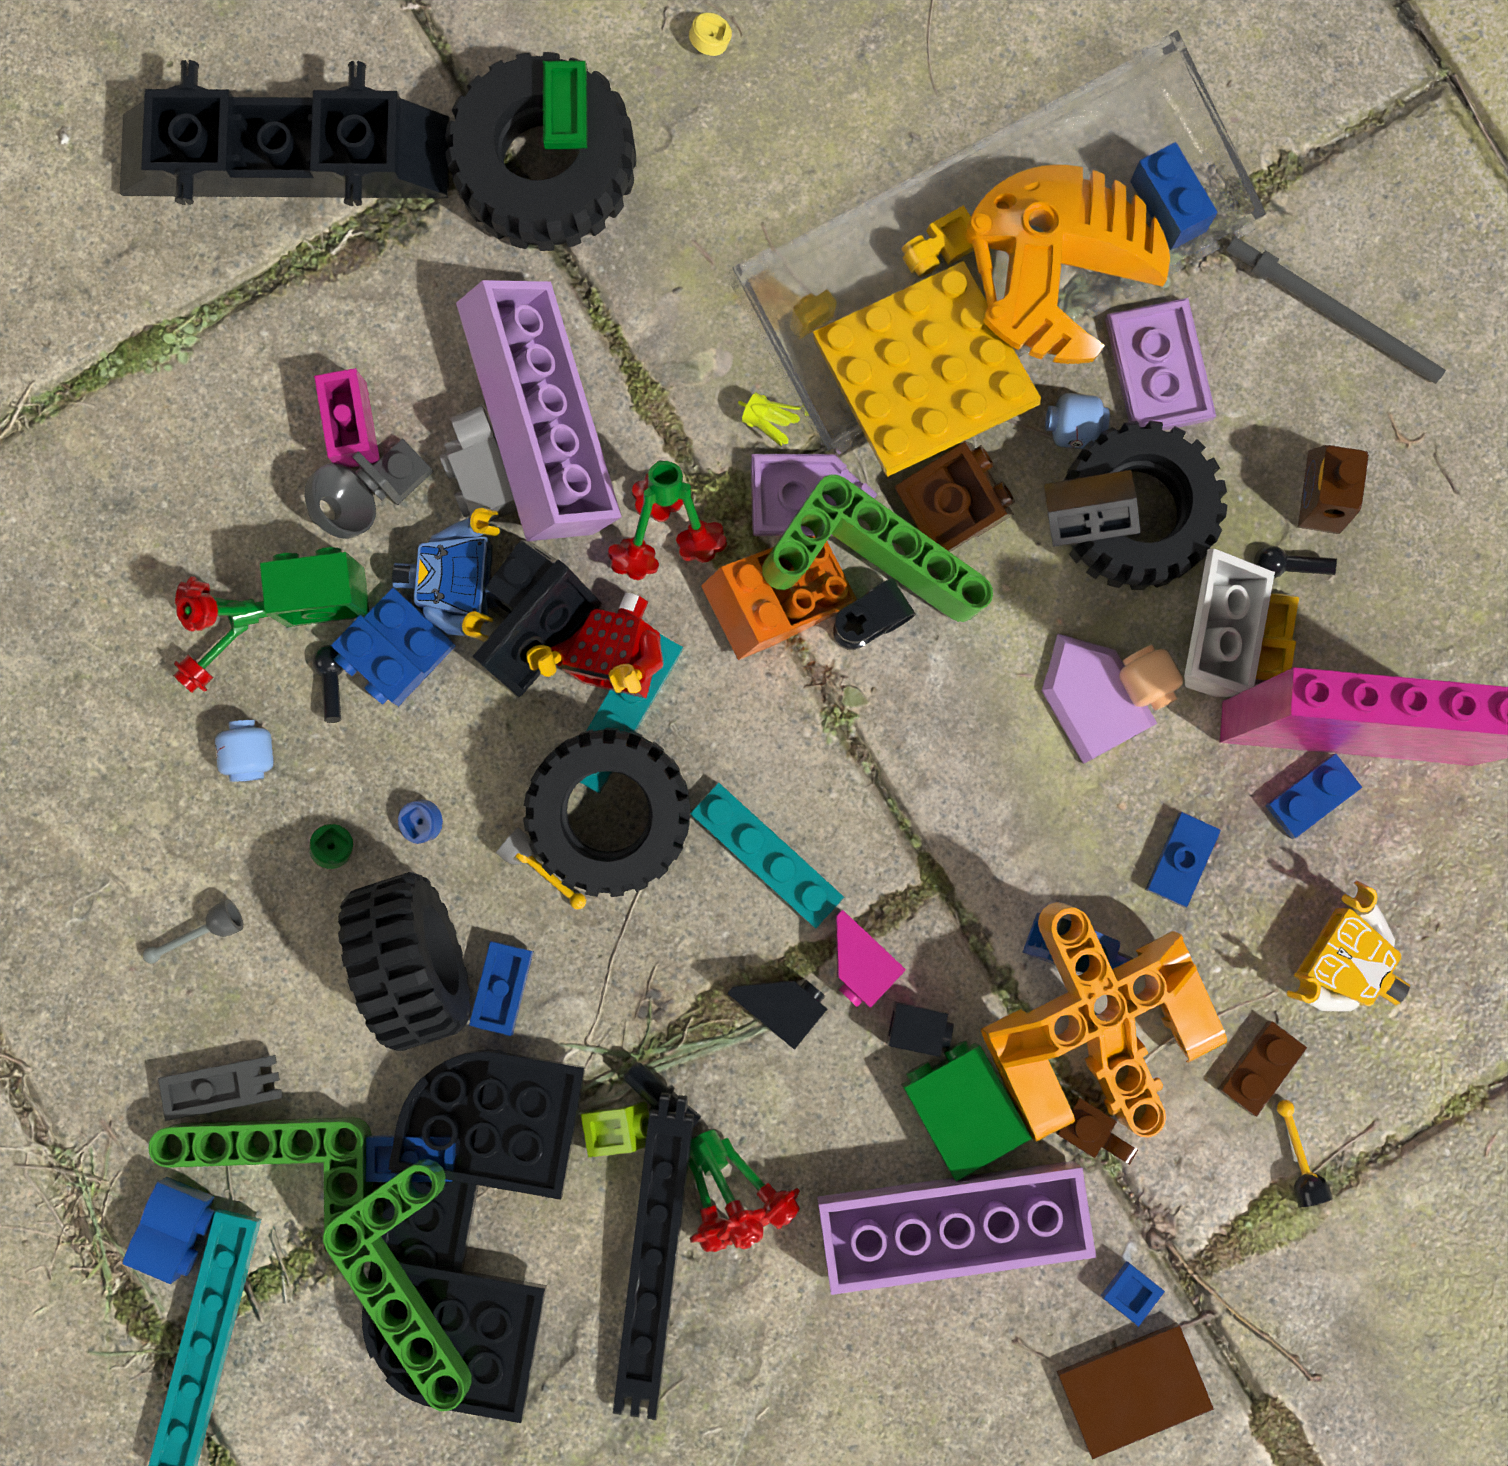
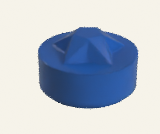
M424 799L407 803L400 810L398 816L399 830L408 841L421 844L435 839L441 832L443 825L442 815L438 807L431 801Z

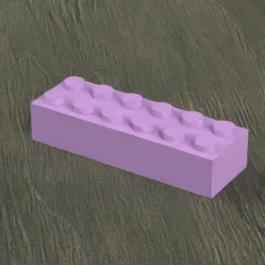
M482 280L457 301L456 305L526 541L594 535L622 518L552 284L547 281Z
M1075 1161L968 1175L958 1181H955L954 1178L817 1197L831 1295L1096 1258L1083 1168Z

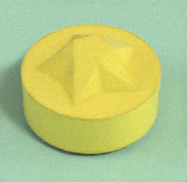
M701 13L696 16L689 31V39L692 45L701 53L710 56L722 54L727 49L732 37V31L727 21L714 13Z

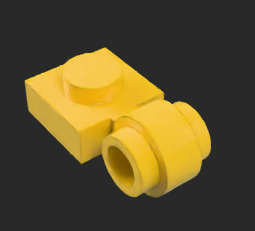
M964 205L929 224L926 230L930 237L929 239L925 240L923 235H919L902 247L901 250L904 253L902 259L911 273H917L922 278L933 272L940 265L937 258L940 253L946 263L950 265L974 251L973 244H970L965 237V231L971 216Z

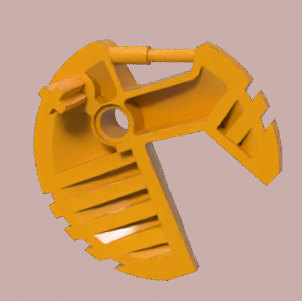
M1044 165L1018 172L1006 178L989 191L980 201L965 231L966 240L973 244L978 272L982 276L988 306L984 313V323L1000 339L1015 349L1019 350L1023 345L1032 348L1028 355L1038 359H1042L1048 353L1056 355L1052 361L1056 363H1090L1096 359L1105 346L1082 329L1057 306L1061 263L1161 287L1167 281L1170 264L1168 244L1155 216L1151 221V227L1149 228L1147 225L1146 204L1143 200L1134 194L1130 204L1126 200V186L1121 182L1114 180L1112 188L1109 189L1105 187V174L1093 170L1090 180L1083 179V167ZM1031 226H1037L1044 232H1037ZM989 248L1007 252L1009 255L1005 296L997 301L992 277L993 266Z

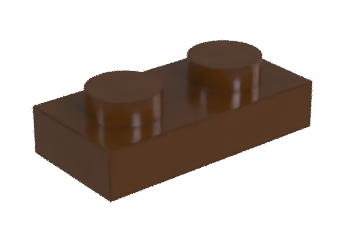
M1268 1020L1218 1087V1090L1251 1115L1257 1117L1307 1047L1276 1023Z

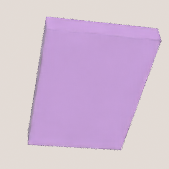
M1188 298L1107 314L1105 322L1129 422L1138 421L1140 427H1145L1149 421L1162 422V430L1164 431L1172 429L1174 426L1183 427L1212 421L1216 418Z

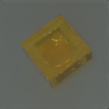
M828 289L817 296L810 293L800 299L793 307L794 311L789 326L798 340L833 319L837 301Z

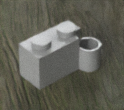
M481 405L451 417L450 419L458 439L444 444L447 453L439 456L448 478L456 477L461 491L454 493L463 516L472 515L478 508L498 511V515H493L489 519L491 521L517 511L495 433L483 406Z

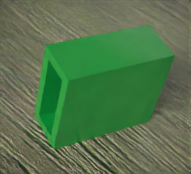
M966 1040L947 1049L944 1052L947 1059L931 1067L927 1061L908 1071L906 1075L909 1080L901 1084L955 1181L962 1179L1032 1139L982 1047L976 1042L969 1046Z

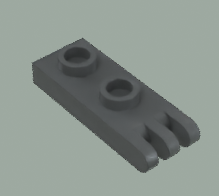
M276 1055L158 1078L165 1121L283 1098L281 1089H271L264 1092L263 1084L279 1081V1072L261 1075L260 1067H269L276 1064Z

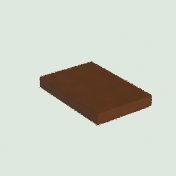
M1177 1322L1056 1371L1092 1460L1214 1410L1182 1329Z

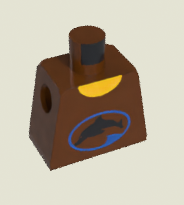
M1324 445L1308 451L1298 528L1340 534L1348 526L1362 507L1369 457L1367 451L1332 445ZM1334 509L1333 514H1329L1324 511Z

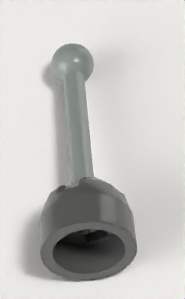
M227 899L208 911L205 925L158 948H146L143 952V959L150 964L156 963L161 955L208 932L221 937L231 936L243 930L242 916L236 905Z

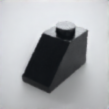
M795 980L733 985L727 993L794 1050L828 1010L821 1003L826 995L808 980H805L802 985H799Z

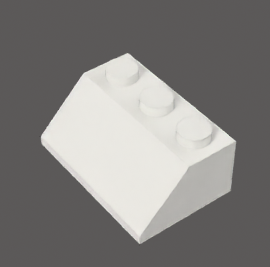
M1217 549L1207 550L1184 675L1185 687L1214 697H1232L1254 687L1275 572Z

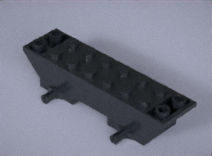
M182 60L180 62L181 78L179 85L167 89H145L144 101L123 114L119 191L122 196L175 197V202L186 205V203L188 205L193 204V197L344 198V203L349 206L354 205L353 201L356 206L362 205V198H449V167L446 159V151L449 146L445 135L447 124L451 121L450 117L400 98L398 91H381L366 87V64L361 61H357V66L354 61L348 63V86L336 90H313V97H233L229 89H206L198 86L199 63L193 60L188 62Z

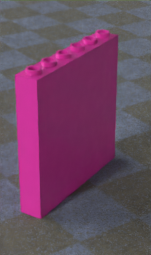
M1293 667L1222 701L1220 743L1474 766L1508 758V687Z

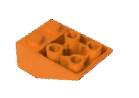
M827 541L808 570L791 588L786 590L771 587L765 581L762 574L764 561L774 547L720 567L701 585L738 660L772 647L838 614L844 607L857 600ZM779 558L780 565L784 569L794 571L792 564L788 560Z

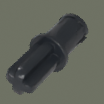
M640 1062L634 1063L623 1076L624 1081L651 1105L649 1111L651 1109L659 1110L661 1093L671 1094L669 1111L676 1112L678 1095L674 1092L675 1087L672 1084L667 1087ZM687 1105L686 1114L694 1115V1128L701 1115Z

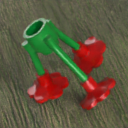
M659 460L649 469L644 480L637 481L632 487V496L636 499L635 510L640 515L635 536L631 539H623L620 544L611 545L608 548L607 555L612 560L610 566L614 572L627 574L633 580H642L646 577V574L656 573L659 568V562L655 558L656 552L653 547L647 545L644 541L649 517L651 515L658 522L666 521L670 517L671 512L679 511L683 504L690 521L688 529L680 532L676 537L677 545L680 548L679 554L683 560L692 561L696 559L701 563L709 562L715 557V553L721 552L726 548L727 540L723 535L724 529L720 523H706L699 520L691 497V485L683 482L681 468L673 462Z

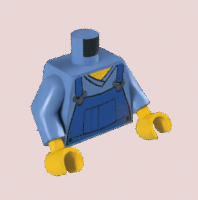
M478 508L472 513L470 518L456 522L432 535L429 543L419 544L417 564L394 563L392 571L393 587L415 589L414 603L423 609L424 616L428 621L448 635L469 636L483 642L489 638V636L480 633V628L483 623L487 624V621L493 622V618L488 617L485 588L491 578L493 545L487 537L481 536L483 534L497 536L500 533V528L488 526L489 519L493 515H498L496 510Z

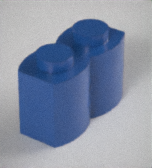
M169 1177L158 1181L148 1199L140 1224L130 1241L122 1264L168 1284L175 1282L181 1275L188 1276L199 1253L193 1249L197 1236L199 1234L204 1236L213 1221L215 1210L211 1209L214 1196Z

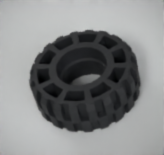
M530 52L517 54L515 60L506 63L500 60L490 65L488 73L483 77L477 75L468 83L467 88L469 92L465 97L459 96L452 108L455 121L451 120L447 124L445 138L449 148L446 151V159L460 198L465 203L467 211L476 222H483L489 234L497 239L507 236L511 245L518 248L526 249L529 244L538 245L539 251H554V245L567 243L569 248L581 244V237L589 233L596 236L606 228L605 220L609 216L612 218L618 216L624 207L623 195L630 194L633 188V169L636 167L637 162L631 120L627 116L625 103L620 94L616 91H611L609 80L599 71H593L591 74L587 69L588 148L580 149L572 165L563 173L550 179L529 180L509 171L505 166L504 159L514 139L530 128L543 126V61H566L560 59L559 53L543 52V56H531ZM573 57L569 59V61H581Z

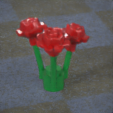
M709 1130L692 1139L689 1167L694 1175L703 1209L699 1211L703 1223L699 1225L697 1232L689 1238L691 1243L699 1242L705 1252H717L726 1249L728 1245L732 1244L735 1248L744 1250L750 1248L754 1243L760 1242L763 1238L764 1226L772 1224L775 1228L781 1229L783 1225H788L796 1217V1214L800 1211L796 1201L800 1193L798 1188L791 1191L781 1190L777 1192L769 1182L765 1185L735 1151L729 1138L721 1140L716 1130ZM725 1157H728L757 1189L756 1195L764 1203L763 1208L754 1211L745 1210L741 1201L735 1200L721 1172L728 1165ZM703 1172L705 1176H713L726 1203L724 1209L729 1217L728 1220L719 1218L716 1205L712 1206Z

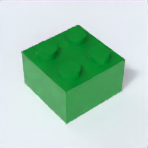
M321 548L315 551L316 556L299 558L297 553H281L274 555L273 561L260 563L265 614L287 628L357 619L359 615L365 617L369 613L365 568L347 552H342L341 548Z

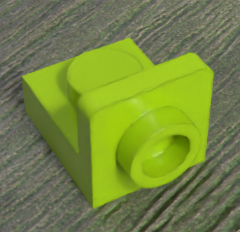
M637 1102L626 1107L595 1110L581 1114L588 1158L632 1153L645 1148L649 1120L646 1102Z

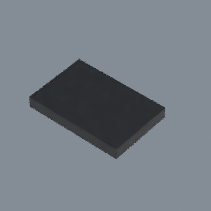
M558 559L472 657L520 698L541 674L539 668L534 671L530 669L526 656L527 652L538 645H545L551 648L569 639L585 624L590 613L598 609L602 603L570 568Z

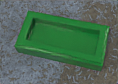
M543 61V141L545 149L588 148L586 61Z

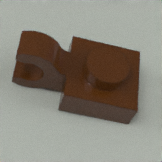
M1077 1097L1071 1107L1075 1122L1058 1130L1056 1134L1093 1158H1096L1101 1148L1130 1165L1138 1149L1111 1133L1117 1121L1080 1097Z

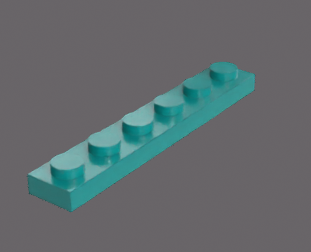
M223 1209L215 1211L148 1466H198L262 1220L260 1218Z

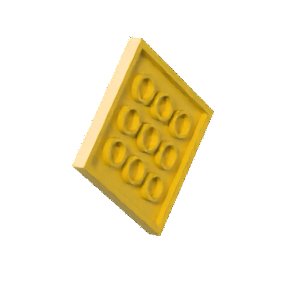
M964 261L813 331L814 341L886 477L1040 405L1041 397L1013 347L1000 339L984 323V313L988 307L987 301Z

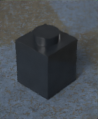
M894 1001L886 1044L890 1047L940 1057L942 1048L949 1049L954 1023L947 1022L949 1014L946 1012Z

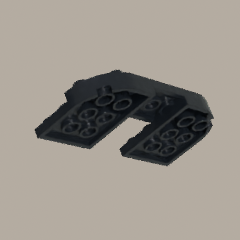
M502 1050L470 1051L448 1059L433 1068L416 1083L403 1103L396 1125L388 1169L391 1172H402L414 1164L401 1161L406 1136H422L424 1143L436 1151L446 1150L456 1143L455 1169H446L441 1166L445 1173V1179L452 1182H445L443 1190L433 1200L381 1236L470 1370L472 1383L469 1391L462 1402L450 1411L522 1423L524 1418L547 1285L464 1271L463 1269L479 1185L562 1199L585 1075V1066L505 1053ZM452 1135L451 1140L444 1145L435 1144L430 1139L431 1136ZM422 1171L414 1172L417 1175L428 1176ZM412 1182L414 1188L421 1193H429L431 1191L432 1182ZM386 1199L382 1217L392 1219L395 1214V1208L393 1203ZM371 1262L368 1279L373 1282H380L382 1280V1270L377 1263ZM397 1299L389 1301L388 1309L395 1318H407L408 1310L402 1301ZM363 1306L362 1331L370 1359L374 1358L378 1367L387 1377L385 1381L394 1390L411 1401L431 1407ZM419 1337L413 1340V1347L419 1355H433V1347L427 1339ZM438 1377V1384L443 1392L448 1394L458 1392V1384L452 1377Z

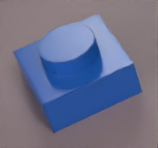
M1126 1261L1103 1291L1101 1297L1139 1327L1165 1291Z

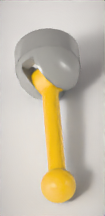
M518 827L500 846L496 854L512 865L528 863L569 899L572 908L582 909L586 905V897L582 893H575L562 885V881L554 874L550 876L542 868V864L532 856L533 852L529 846L531 839Z

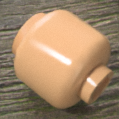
M1150 645L1122 661L1125 667L1120 671L1119 678L1135 706L1144 707L1151 704L1154 711L1177 700L1174 691L1182 686L1184 679L1167 650H1155L1154 646Z

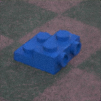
M394 587L365 617L359 615L331 645L339 653L334 658L338 665L351 676L357 671L360 672L369 681L364 689L382 705L389 700L398 707L456 647L449 638L428 621Z

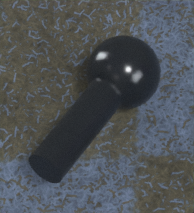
M1270 545L1261 548L1256 553L1254 564L1275 572L1274 578L1281 576L1284 572L1335 575L1337 558L1287 555L1280 547Z
M324 645L314 652L312 667L321 676L324 721L326 723H337L341 721L338 675L344 669L335 662L334 658L339 653L331 645Z

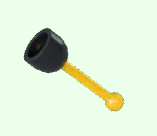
M1282 1100L1277 1104V1112L1285 1119L1302 1173L1294 1185V1194L1298 1207H1309L1328 1202L1333 1197L1327 1181L1319 1174L1310 1172L1292 1116L1295 1110L1294 1105L1289 1100Z

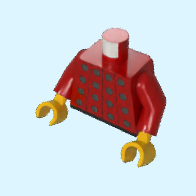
M625 593L617 613L595 609L590 613L585 624L569 639L551 648L545 645L531 648L526 655L530 669L534 671L539 668L541 675L550 677L556 673L557 665L561 666L562 670L583 684L612 690L616 693L646 698L652 675L659 671L664 664L660 633L642 619L648 601L638 595Z

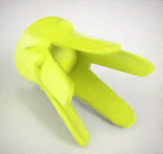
M757 392L752 395L747 404L738 401L739 405L745 407L742 416L743 423H746L749 427L759 428L780 446H782V443L788 444V437L770 422L781 426L798 423L800 421L798 415L782 408L799 410L801 407L769 401L765 395H760Z

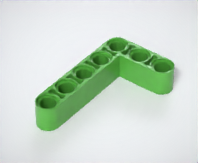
M831 474L825 476L817 484L762 566L763 577L771 587L780 590L791 588L808 570L832 534L957 622L971 620L988 606L993 597V588L982 574L840 475ZM822 495L830 496L835 501L836 506L828 504ZM857 519L866 521L871 531L863 529ZM801 526L810 528L815 538L807 537L802 532ZM892 543L900 545L905 555L897 553ZM779 558L788 560L792 564L794 571L784 569L780 565ZM927 567L937 572L939 580L929 574ZM962 591L971 596L973 604L968 603L964 599Z
M339 1117L179 1123L160 1129L152 1136L149 1142V1155L154 1163L167 1168L324 1162V1232L334 1219L373 1193V1182H366V1137L372 1136L368 1124L360 1118ZM342 1128H348L355 1133L357 1144L354 1150H348L341 1145L339 1134ZM300 1129L309 1132L313 1138V1147L310 1152L300 1149L297 1145L296 1136ZM257 1131L263 1132L269 1138L270 1145L266 1153L258 1151L254 1146L253 1139ZM213 1133H219L225 1139L226 1148L223 1154L216 1153L211 1147L210 1141ZM171 1134L179 1137L182 1142V1152L179 1156L171 1153L168 1148V1138ZM342 1173H350L357 1180V1191L354 1194L346 1193L341 1188L339 1181ZM339 1228L341 1239L349 1245H355L357 1236L355 1238L347 1237Z
M425 1159L412 1164L334 1219L325 1229L323 1243L336 1266L427 1403L438 1411H450L462 1402L469 1391L472 1383L470 1370L381 1237L428 1204L443 1190L445 1185L443 1168L437 1162ZM422 1171L430 1177L432 1188L429 1193H421L414 1188L412 1183L414 1172ZM378 1198H386L393 1203L395 1214L392 1219H385L377 1213L376 1202ZM341 1224L351 1225L356 1230L357 1242L355 1245H349L341 1239L339 1235ZM365 1262H374L381 1267L382 1280L380 1282H373L366 1277L364 1273ZM393 1299L402 1301L408 1310L407 1318H395L388 1309L389 1301ZM419 1337L427 1339L433 1347V1355H419L413 1347V1340ZM438 1377H452L458 1384V1392L455 1394L443 1392L439 1387Z

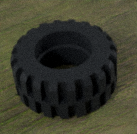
M1138 421L1126 422L1119 430L1111 427L1101 432L1095 441L1091 440L1081 450L1066 472L1067 474L1063 481L1126 470L1146 473L1160 480L1168 488L1176 504V525L1167 537L1158 542H1138L1126 536L1070 544L1072 547L1069 553L1076 564L1082 560L1089 567L1086 573L1094 579L1102 575L1108 578L1107 585L1120 588L1123 584L1130 585L1131 590H1145L1150 585L1158 588L1169 584L1173 579L1180 578L1207 555V550L1218 541L1222 532L1219 524L1226 518L1228 507L1227 504L1221 503V498L1227 493L1225 480L1216 481L1214 474L1220 467L1214 457L1207 461L1201 454L1206 447L1198 439L1192 444L1183 439L1186 431L1176 426L1170 432L1163 431V423L1157 421H1149L1145 427H1140Z
M605 728L604 730L596 731L592 729L581 732L579 735L571 739L568 738L558 745L544 759L530 780L531 784L526 792L523 805L526 806V816L523 818L525 832L529 833L531 839L529 846L534 856L539 855L544 862L542 868L550 876L554 873L563 880L561 884L571 890L575 886L586 890L585 895L598 897L599 893H610L611 897L624 896L625 891L632 889L638 892L648 887L649 882L653 879H660L668 871L670 864L677 860L683 849L690 825V802L686 781L680 773V768L674 759H671L664 752V748L655 741L652 743L643 738L642 734L633 731H620L618 728ZM611 771L624 774L640 786L647 798L649 818L646 828L633 844L624 849L601 851L591 848L578 839L569 824L567 808L570 795L580 781L594 773Z
M408 872L352 890L340 906L342 911L338 914V923L340 925L338 937L339 943L342 946L343 954H341L343 967H346L349 978L347 981L351 992L353 991L358 1011L360 1014H363L369 1031L375 1033V1039L380 1044L396 1051H404L458 1034L467 1024L471 1009L469 999L471 998L470 988L467 983L468 974L464 966L463 952L456 937L457 933L454 924L450 921L448 910L445 904L441 902L436 888L431 887V882L426 877Z

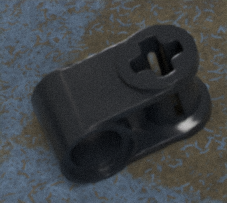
M892 578L877 585L863 597L839 611L833 627V636L840 647L847 650H856L881 635L890 633L904 625L916 613ZM848 620L853 625L858 623L862 625L859 635L853 630L845 632Z

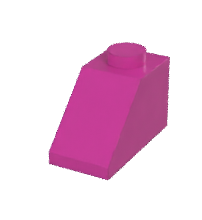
M840 910L835 916L837 977L844 984L838 990L856 1007L864 1001L871 1008L906 969L844 910Z

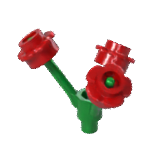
M191 576L187 582H180L176 590L175 605L177 606V617L186 630L195 631L196 629L197 631H202L205 628H209L215 623L217 615H228L231 630L199 662L189 654L180 663L175 661L174 665L179 670L173 676L192 693L197 688L204 692L208 689L205 686L214 677L205 668L237 636L248 629V625L257 624L260 618L269 617L265 614L264 601L255 602L253 599L239 601L213 597L210 595L209 583L199 581L196 576Z

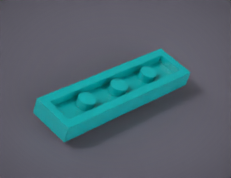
M660 634L664 664L659 671L652 675L647 697L642 698L609 690L586 731L618 728L620 731L636 732L684 648ZM612 772L594 773L584 778L580 783L600 794Z
M720 783L690 813L815 929L844 899V896Z

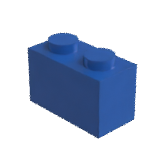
M1174 142L1138 162L1130 183L1139 198L1146 204V210L1150 217L1153 219L1155 216L1158 220L1170 251L1207 232L1218 212L1178 144Z

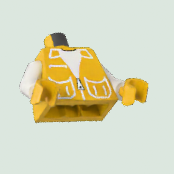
M1359 881L1354 882L1358 887L1355 898L1344 894L1341 898L1342 902L1353 907L1354 911L1350 908H1336L1299 969L1294 973V977L1300 980L1298 991L1288 990V997L1308 1003L1320 1011H1352L1358 1005L1370 1007L1379 995L1394 1005L1400 1004L1407 996L1410 984L1393 974L1402 955L1394 948L1395 938L1383 913L1376 904L1377 893L1373 888Z

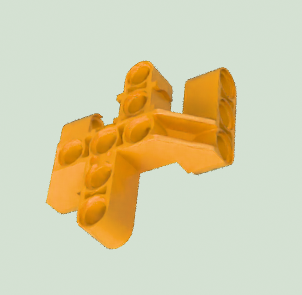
M1060 902L1051 903L1043 908L1040 913L1038 925L1068 992L1028 1013L1020 1009L981 1028L986 1046L1018 1114L1035 1142L1075 1122L1072 1110L1048 1059L1057 1058L1086 1042L1088 1057L1084 1059L1106 1097L1104 1103L1109 1114L1115 1115L1119 1123L1140 1137L1149 1138L1155 1136L1162 1130L1166 1121L1165 1110L1157 1094L1158 1091L1162 1090L1163 1084L1160 1078H1152L1143 1057L1148 1054V1051L1140 1039L1136 1037L1134 1017L1160 1005L1165 1016L1161 1018L1163 1024L1171 1029L1178 1046L1188 1058L1186 1060L1188 1063L1227 1043L1225 1031L1200 978L1197 967L1192 962L1189 951L1183 942L1182 934L1171 931L1136 950L1138 957L1112 969L1087 915L1078 908ZM1069 914L1072 921L1071 927L1067 933L1059 936L1057 923L1062 916ZM1087 954L1090 960L1089 967L1083 974L1077 975L1075 970L1076 962L1081 956ZM1145 975L1146 979L1144 982L1146 986L1142 992L1135 995L1133 991L1134 982L1139 976ZM1106 995L1108 1000L1107 1007L1102 1013L1095 1015L1094 1003L1100 996ZM1068 1015L1069 1024L1067 1029L1063 1033L1055 1035L1054 1025L1057 1019ZM1128 1065L1126 1079L1116 1084V1073L1121 1067ZM1145 1104L1146 1111L1144 1116L1134 1122L1133 1115L1136 1108Z

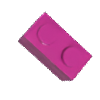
M356 368L314 376L328 458L332 463L342 464L349 468L358 467L360 465L352 456L359 451L371 464L377 463L380 458L367 382Z

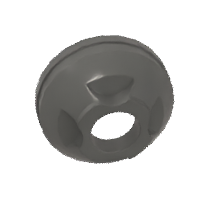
M325 464L317 469L307 480L304 493L307 512L312 522L317 524L322 530L337 538L350 539L363 534L373 525L376 517L374 497L370 488L355 471L342 464ZM320 500L332 506L335 512L334 520L325 516L320 508Z

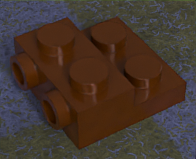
M966 441L894 486L918 529L949 552L970 539L981 536L1014 515L1009 507L1015 503L1012 493L1003 481L996 484L988 471L994 467L989 454L982 445L975 448L972 443Z

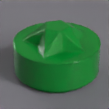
M323 825L316 829L311 836L309 844L310 856L322 868H339L346 864L352 855V836L348 830L340 825Z

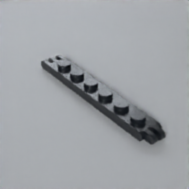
M661 1093L659 1110L651 1109L649 1114L613 1405V1414L622 1415L625 1408V1398L632 1399L630 1416L639 1418L642 1401H649L647 1419L657 1420L694 1126V1115L686 1114L688 1096L679 1095L676 1112L669 1111L671 1094Z

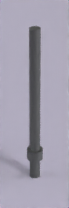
M1236 236L1228 245L1226 251L1253 268L1251 270L1252 273L1263 280H1266L1267 277L1431 382L1436 384L1446 371L1444 368L1278 263L1279 258L1265 250L1261 253Z

